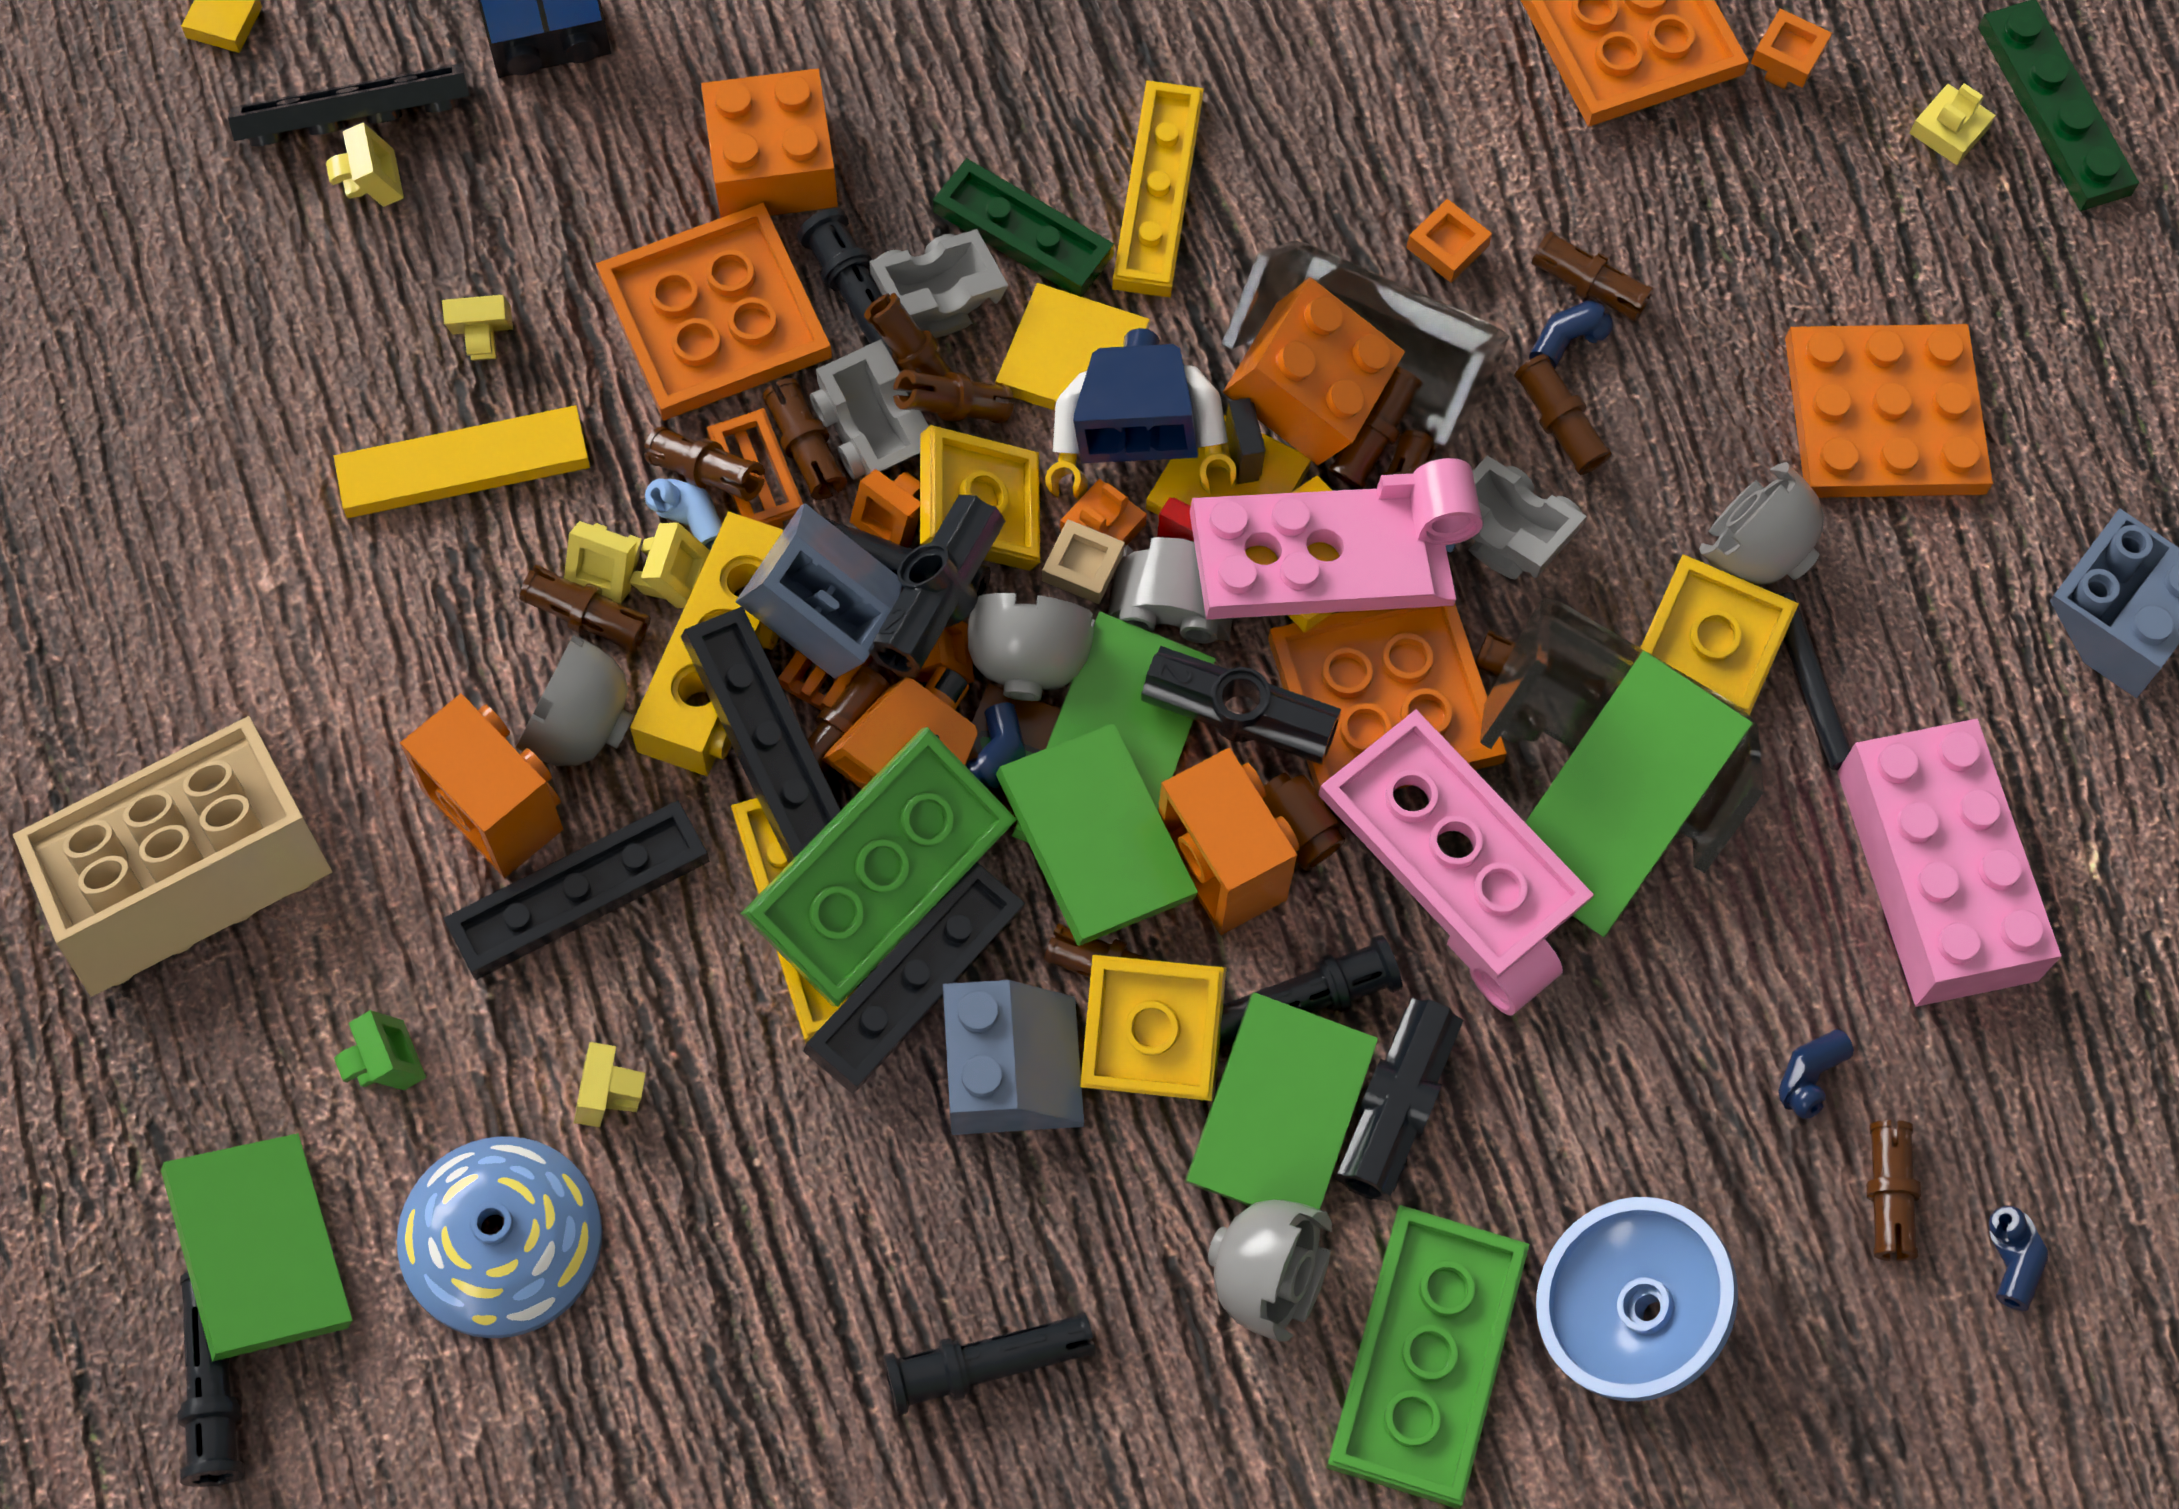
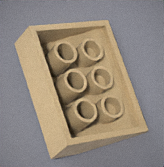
M250 716L13 834L55 942L90 997L112 986L128 981L133 975L172 955L188 950L195 943L232 924L248 919L255 912L292 893L308 888L313 882L332 873L327 860Z

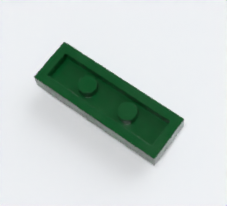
M968 158L963 161L933 199V212L966 232L977 229L984 242L1080 297H1083L1114 256L1113 242Z

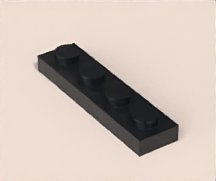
M464 63L234 106L231 107L228 121L234 141L249 139L251 146H264L286 139L284 133L286 131L308 127L310 135H321L344 128L343 120L366 116L369 124H377L402 117L401 109L424 105L425 111L429 113L450 110L460 106L459 98L469 96V83Z
M740 607L684 629L681 639L789 864L841 810L744 608Z
M679 800L443 919L476 981L710 861L705 847Z
M976 862L806 1043L803 1052L854 1095L943 997V984L956 983L1016 918L1024 907L1025 902Z

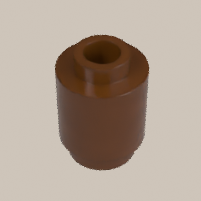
M1285 772L1264 785L1266 796L1263 798V801L1274 818L1284 817L1296 835L1299 843L1296 860L1304 871L1310 870L1326 860L1344 844L1345 838L1338 831L1341 825L1340 821L1322 800L1305 775H1299L1291 779Z

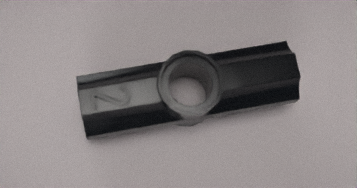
M959 495L932 542L915 548L900 563L897 574L898 580L904 589L868 650L878 665L892 670L898 676L916 678L944 628L961 622L975 608L978 596L971 581L1006 522L995 506L985 503L976 495Z
M1160 646L1158 652L1153 657L1141 693V700L1143 702L1214 726L1221 736L1230 741L1243 743L1254 740L1321 765L1329 752L1341 717L1340 708L1269 684L1262 674L1252 668L1237 667L1226 669ZM1245 696L1254 700L1258 706L1250 713L1236 714L1228 710L1225 703L1233 697Z
M1412 998L1408 1008L1405 1009L1393 1037V1043L1386 1060L1380 1059L1358 1111V1114L1362 1115L1335 1179L1344 1184L1349 1191L1370 1200L1377 1199L1386 1202L1389 1201L1392 1192L1395 1191L1408 1160L1407 1156L1415 1138L1420 1140L1442 1087V1084L1438 1083L1464 1021L1455 1015L1451 1008L1430 999L1417 1000Z

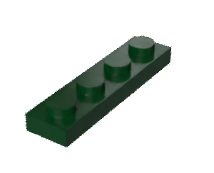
M2037 0L2025 1L1984 14L1978 29L2079 211L2081 212L2132 196L2139 181Z

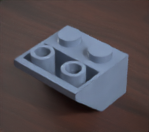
M804 503L799 507L735 602L836 679L866 661L870 654L868 650L900 596L902 584L895 573Z
M2119 508L2050 599V602L2083 662L2135 698H2138L2179 645V547Z

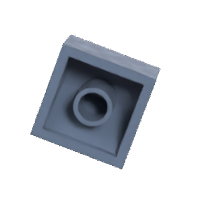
M1012 980L943 984L951 1134L1084 1127L1075 997Z

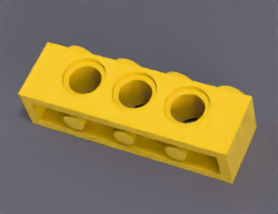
M728 511L630 726L638 753L707 777L716 757L724 759L727 756L732 744L712 702L710 701L708 704L699 707L690 706L685 703L691 695L698 692H706L682 642L681 635L686 628L741 607L735 602L738 596L734 595V593L748 584L784 531L783 529ZM745 610L763 650L764 648L772 650L779 636Z

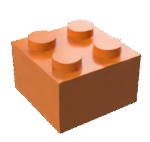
M819 68L701 83L720 218L760 203H764L770 216L838 207L835 171Z
M1309 277L1276 303L1223 393L1232 400L1250 398V401L1254 403L1258 420L1318 466L1353 443L1405 351L1313 278Z
M460 693L399 743L422 792L505 879L564 830L556 810V806L561 803V800L548 783L552 779L551 773L537 755L528 748L519 754L507 741L506 737L510 735V731L501 718L486 704L477 710Z
M1230 747L1161 783L1158 809L1198 891L1196 896L1220 935L1287 900L1297 859L1296 852L1299 851L1298 840L1289 823L1282 816L1274 818L1263 801L1266 793L1259 775L1249 763L1241 765Z

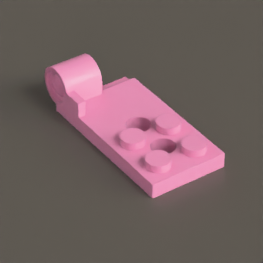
M1454 458L1428 462L1417 468L1413 474L1381 475L1377 489L1192 498L1190 507V518L1206 620L1454 606L1456 596L1446 545L1466 541L1478 534L1483 527L1472 467L1466 461ZM1316 542L1327 543L1337 550L1339 558L1328 562L1320 561L1309 553L1307 546ZM1252 546H1265L1276 554L1278 560L1269 565H1260L1249 559L1245 550Z
M1417 709L1320 786L1319 796L1450 935L1447 945L1469 967L1471 977L1478 989L1498 1010L1510 1016L1514 1015L1562 974L1561 962L1545 938L1587 904L1594 894ZM1414 785L1425 792L1429 804L1422 810L1408 811L1396 803L1393 792L1400 786ZM1447 831L1460 832L1471 841L1473 851L1463 858L1447 856L1439 848L1437 838Z

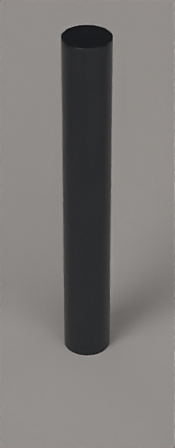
M1792 592L1779 594L1780 596L1797 602L1795 595ZM1798 606L1784 636V642L1831 770H1839L1851 748Z

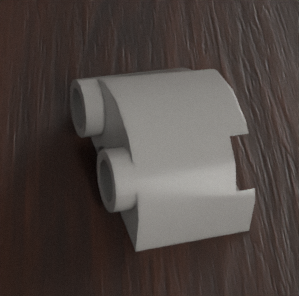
M977 229L959 235H941L927 245L925 254L921 256H911L908 250H890L869 261L870 273L881 294L889 293L891 295L896 293L900 298L901 304L922 331H930L934 338L947 336L971 325L972 322L968 313L979 307L989 297L997 304L1008 287V283Z
M882 339L816 369L820 390L810 394L811 403L819 420L822 421L825 427L834 424L843 445L838 446L839 456L847 473L853 480L863 475L867 476L874 469L882 473L920 455V434L928 427L920 410H902L896 406L893 396H908L906 391L893 390L894 382L900 372Z
M1488 455L1473 470L1483 527L1478 534L1472 537L1476 542L1469 548V551L1489 568L1510 579L1516 580L1523 571L1530 572L1533 578H1537L1582 529L1587 516L1582 513L1574 502L1566 497L1551 495L1548 499H1542L1533 493L1535 490L1534 484L1527 474L1517 467H1506Z
M1156 537L1151 538L1148 550L1134 552L1128 545L1124 547V554L1115 571L1108 615L1153 632L1155 625L1158 624L1177 626L1180 628V635L1184 639L1195 643L1230 640L1233 618L1206 620L1193 541Z

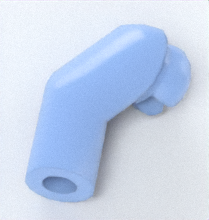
M659 478L652 481L645 490V502L649 509L655 511L657 515L688 525L693 536L711 550L722 523L709 493L703 488L676 479Z

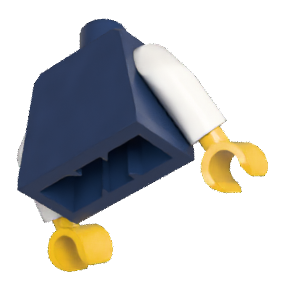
M1138 328L1129 331L1124 336L1123 347L1099 348L1092 353L1087 371L1079 373L1056 401L1053 452H1059L1058 462L1047 470L1045 476L1046 486L1050 493L1056 498L1059 497L1060 480L1068 474H1074L1073 495L1077 500L1087 492L1088 480L1085 474L1076 467L1077 454H1080L1081 464L1198 458V447H1204L1206 456L1200 466V483L1202 488L1210 494L1207 473L1214 467H1223L1229 472L1231 490L1236 484V466L1229 456L1224 455L1222 443L1228 442L1220 394L1197 367L1183 365L1180 347L1174 344L1159 345L1160 340L1157 334L1148 329Z

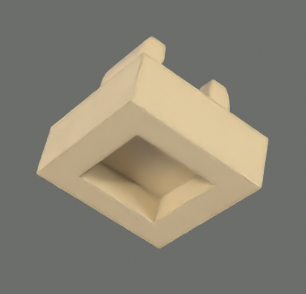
M1067 519L1042 569V581L1099 604L1124 554L1125 542Z

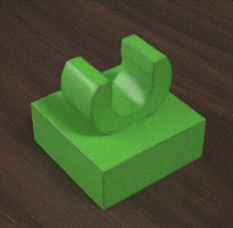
M370 1010L348 1023L357 1045L340 1052L334 1057L343 1082L347 1083L357 1077L362 1087L378 1083L406 1090L426 1078L404 1020Z

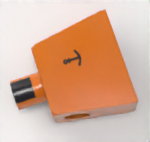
M938 667L925 687L914 679L905 677L889 687L826 752L822 760L863 789L921 728L928 727L965 765L978 735V730L972 722L955 710L969 690V684L961 675L946 667Z

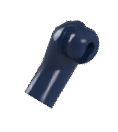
M1586 301L1556 313L1545 324L1529 354V359L1531 360L1538 355L1546 354L1551 360V365L1556 369L1571 340L1584 335L1585 339L1590 343H1597L1598 340L1603 341L1613 329V319L1604 313L1603 305L1593 301Z
M1012 703L996 704L984 711L991 741L978 754V758L969 760L965 765L988 790L991 787L993 789L1001 788L996 776L1000 766L1026 757V749L1016 708Z
M1835 1029L1796 1048L1792 1052L1778 1089L1780 1101L1785 1109H1793L1798 1117L1804 1119L1816 1116L1823 1109L1822 1102L1826 1100V1094L1821 1087L1816 1086L1821 1073L1853 1056V1044L1845 1032Z
M2002 1206L1996 1209L1989 1218L1991 1239L2007 1267L1997 1291L1996 1299L2009 1308L2027 1311L2047 1264L2048 1250L2027 1214L2015 1206Z

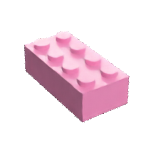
M1978 718L1855 743L1837 773L1915 1007L2039 981L2059 960L2061 953Z

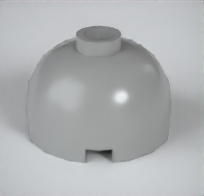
M1787 462L1777 464L1770 469L1777 477L1776 480L1765 488L1755 480L1714 522L1708 532L1713 536L1720 537L1713 546L1701 543L1699 548L1701 554L1714 567L1758 586L1773 584L1786 575L1792 580H1796L1804 575L1817 561L1820 553L1814 546L1820 539L1823 531L1824 512L1817 494L1806 480Z
M995 593L979 596L975 608L969 615L967 628L968 650L973 664L989 681L1004 685V696L1021 701L1041 700L1042 691L1062 688L1078 675L1088 660L1093 642L1094 619H1092L1093 613L1090 610L1072 602L1037 595L1036 605L1015 604L1017 593Z
M573 634L516 749L523 752L528 748L541 761L556 766H578L591 761L602 750L605 743L617 749L634 714L623 709L626 703L628 685L623 670L614 658L599 647Z
M1273 1199L1254 1203L1238 1214L1228 1228L1221 1227L1218 1229L1209 1248L1208 1263L1215 1267L1214 1287L1218 1299L1236 1323L1254 1333L1278 1342L1289 1341L1294 1336L1285 1328L1291 1319L1303 1323L1306 1321L1319 1295L1329 1264L1331 1250L1319 1246L1320 1229L1332 1232V1222L1327 1212L1302 1203Z

